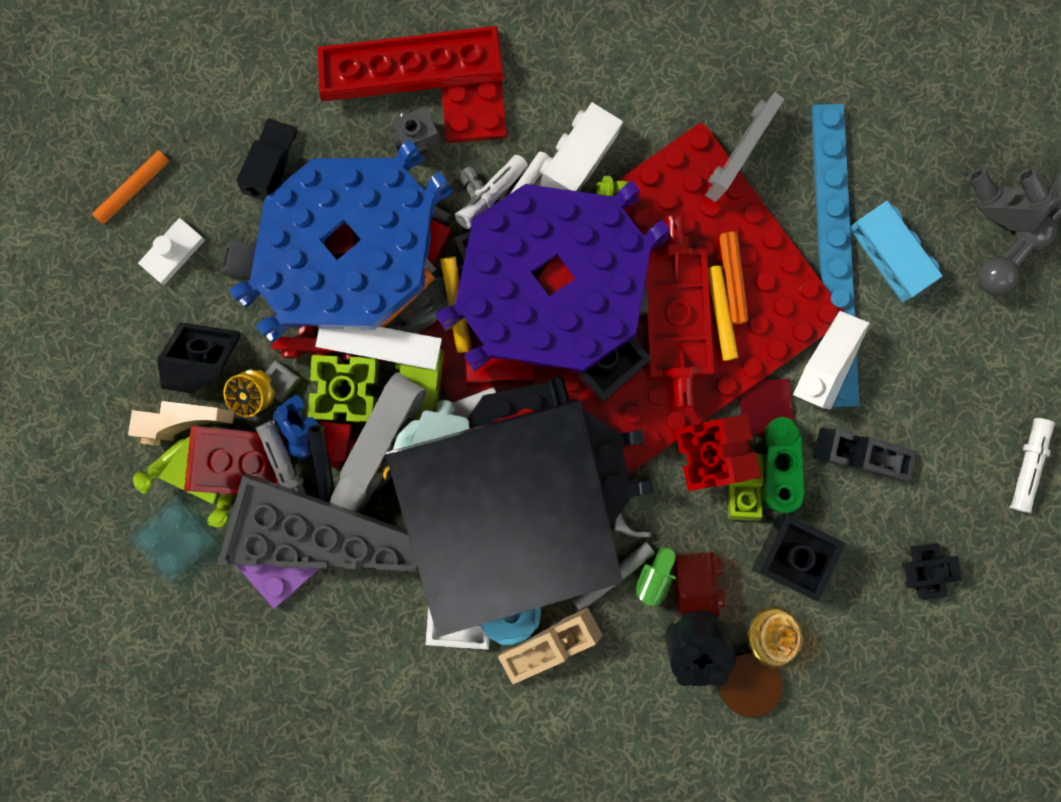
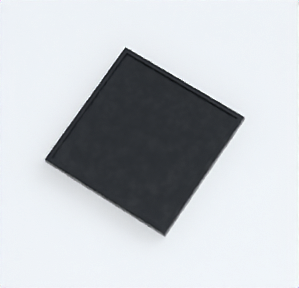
M578 399L385 452L437 638L623 583L582 406Z

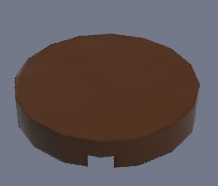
M742 652L736 654V663L728 675V681L721 686H717L721 699L731 711L742 717L755 718L767 714L777 705L782 695L783 682L779 670L773 663L764 661L755 652Z

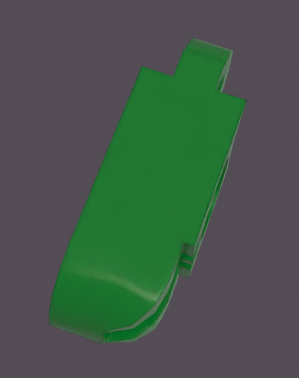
M779 417L771 420L767 428H764V443L761 454H763L764 484L761 487L762 502L767 508L774 512L790 513L797 510L804 499L802 442L794 422L789 418ZM779 454L784 455L788 462L787 468L784 471L778 470L775 466V458ZM782 488L786 489L787 500H782L779 497V491Z

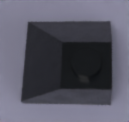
M180 322L157 358L161 389L192 394L219 376L240 339V331Z

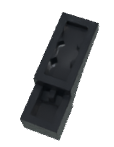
M820 428L813 458L900 481L911 482L917 451L871 437L858 436L839 429Z

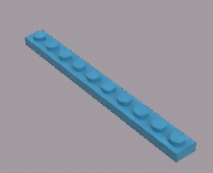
M818 104L811 107L820 280L830 292L832 303L836 307H841L846 314L855 317L844 104ZM857 353L832 408L860 406Z

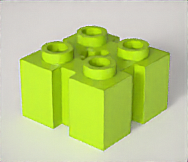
M312 355L310 381L318 384L317 394L309 393L308 417H313L316 421L340 422L341 415H346V421L366 424L378 401L377 398L371 396L372 387H380L381 362L376 358L350 357V365H344V361L338 356ZM345 383H348V386L351 387V392L347 397L339 393L340 387L345 388Z

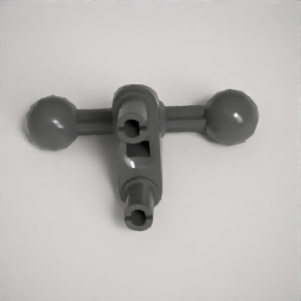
M981 168L976 169L968 175L967 181L978 196L977 205L982 213L1005 226L1008 230L1015 231L1016 236L1015 244L1003 257L990 258L981 265L977 274L980 288L987 294L1001 296L1007 295L1014 290L1020 279L1018 267L1030 252L1045 250L1054 243L1058 234L1056 222L1061 217V174L1055 178L1052 189L1044 184L1035 168L1032 170L1031 168L1025 169L1018 174L1016 181L1021 188L996 187L984 168L982 170Z

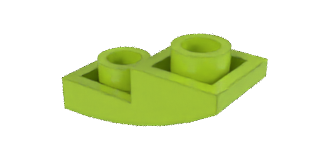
M756 454L761 478L729 484V520L760 521L762 519L763 454Z

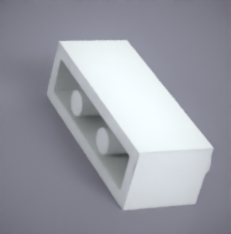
M591 102L585 112L580 110L572 123L574 127L569 135L564 133L556 146L558 152L554 158L548 157L543 163L539 172L543 174L540 186L581 192L619 135L623 121Z

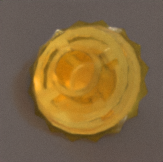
M766 606L763 611H758L756 617L750 621L751 628L747 635L750 639L748 646L753 650V657L759 659L761 665H768L771 669L776 667L783 668L786 664L792 663L801 650L803 642L802 630L796 618L791 616L788 610H782L778 606L773 608Z

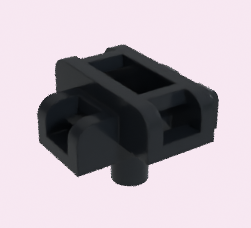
M939 543L911 546L912 561L901 562L902 568L905 569V587H917L918 597L922 600L948 597L946 583L962 581L958 556L941 557ZM944 563H947L949 575H946ZM922 566H924L925 579L923 577Z

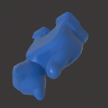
M296 395L277 407L273 418L277 428L288 439L285 444L287 452L292 456L304 459L312 453L308 429L313 425H318L313 417L305 418L302 413L305 404Z

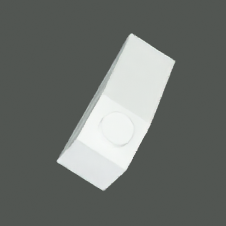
M839 311L806 365L793 395L831 410L870 323Z

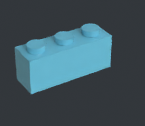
M885 201L850 226V232L902 302L914 297L943 276L939 271L937 261L932 256L926 254L921 247V241L917 234L907 228L902 221L900 211L895 206L890 205L888 201Z

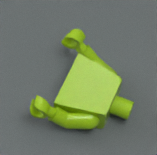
M213 425V426H212V428L223 429V428L218 427V426H216V425ZM190 436L187 439L183 438L177 441L160 458L148 466L146 473L143 470L138 471L133 477L135 488L146 495L151 488L152 481L155 478H160L184 490ZM187 491L207 502L217 504V508L207 519V522H209L207 525L222 528L227 524L229 517L227 510H230L236 495Z

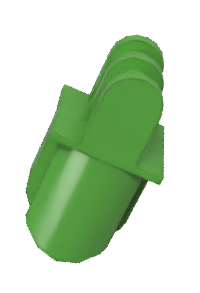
M659 548L652 564H643L644 567L636 585V594L646 605H660L665 599L673 579H676L674 575L669 574L676 557L674 551L669 548Z

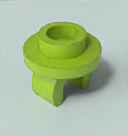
M604 176L602 182L597 183L596 194L614 197L628 182H613L611 176Z

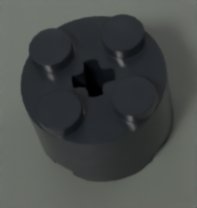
M696 610L681 615L682 619L675 624L672 622L665 632V644L670 666L677 682L682 686H707L711 684L721 686L725 684L729 679L728 675L736 663V654L727 625L719 620L716 614L709 611Z

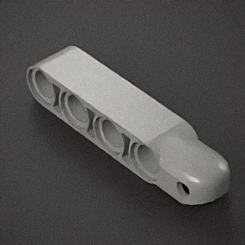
M399 372L390 378L341 470L340 481L331 496L330 503L357 513H361L365 509L383 477L384 470L389 466L385 452L393 450L398 434L413 421L426 396L425 388L415 382H411L409 378Z

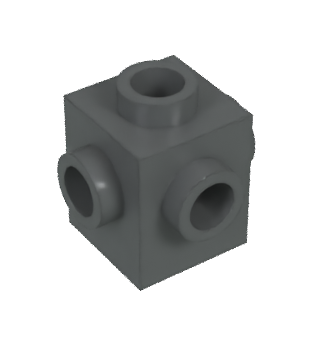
M426 106L416 111H405L392 120L394 132L390 136L397 151L407 140H410L417 147L418 153L422 157L427 155L431 149L440 146L438 132Z

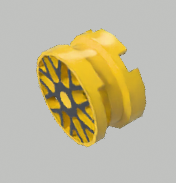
M252 369L232 376L224 386L226 405L231 411H235L234 413L238 416L251 417L273 403L275 389L271 387L270 382L272 380L263 371Z

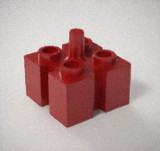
M747 414L720 418L675 429L680 454L686 453L688 465L683 466L688 491L761 478L756 452L749 453L751 448L747 440H752L753 438Z

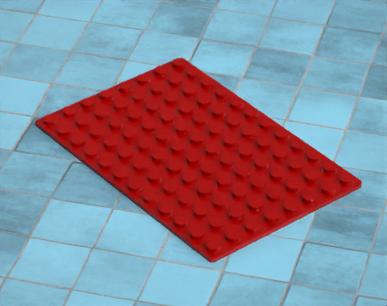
M699 123L618 180L628 183L633 181L640 190L637 194L639 201L625 208L624 211L643 236L661 220L664 221V218L669 216L674 218L675 229L676 216H683L685 244H688V248L692 249L707 248L708 268L722 266L723 277L724 269L720 235L725 232H736L738 234L748 321L746 323L732 324L739 358L723 361L709 288L714 374L699 375L692 378L695 406L685 407L684 403L682 407H674L673 379H670V377L649 378V365L602 406L570 370L564 368L533 365L534 380L530 382L466 383L465 352H457L453 327L446 331L439 320H437L418 334L442 339L440 349H444L445 352L440 386L453 403L493 387L497 393L544 383L547 384V381L550 379L562 377L569 400L578 399L581 402L582 409L616 432L625 433L643 430L645 443L622 446L627 474L629 475L677 441L675 429L700 424L824 336L839 311H844L841 307H836L832 303L830 292L740 171L729 188L716 202L705 196L712 185L708 182L710 176L718 166L724 167L729 156L707 126ZM666 241L656 246L651 251L663 249V246L666 245ZM548 263L533 272L536 279L539 278ZM646 316L639 317L637 333L634 339L648 354ZM468 324L472 349L483 346Z

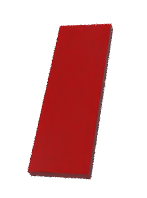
M497 26L317 47L319 95L322 102L504 80Z

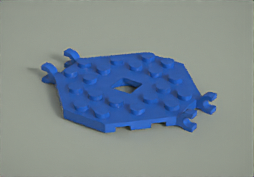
M407 140L400 147L396 158L311 159L265 198L250 280L236 284L229 292L235 300L240 301L246 308L260 294L265 298L277 315L263 319L256 327L271 342L277 341L288 328H301L302 326H317L319 329L354 327L361 328L362 330H375L424 289L426 278L424 274L425 262L429 256L431 242V218L434 216L435 205L441 199L449 196L453 190L440 172L430 179L426 190L407 172L410 168L424 160L418 153L417 147L410 140ZM349 225L361 241L336 260L325 247V241L340 226Z

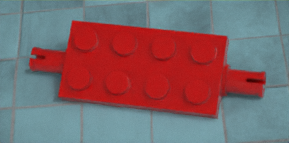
M669 216L664 218L665 224L670 229L668 233L669 239L666 240V245L663 246V249L650 252L645 280L649 309L646 315L648 355L652 358L649 363V378L670 377V379H673L674 407H682L684 403L685 407H693L695 403L693 400L692 378L699 375L714 374L707 248H688L684 237V217L676 216L674 229V218Z

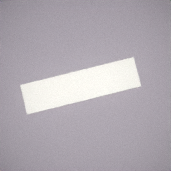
M344 327V329H319L315 347L436 370L442 339L384 327H378L375 330Z

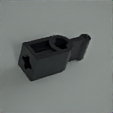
M269 118L266 120L259 140H255L236 180L242 194L265 200L278 187L288 161V152L298 132L297 127Z

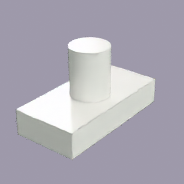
M179 218L163 236H159L154 240L153 247L138 264L161 284L165 285L205 239Z

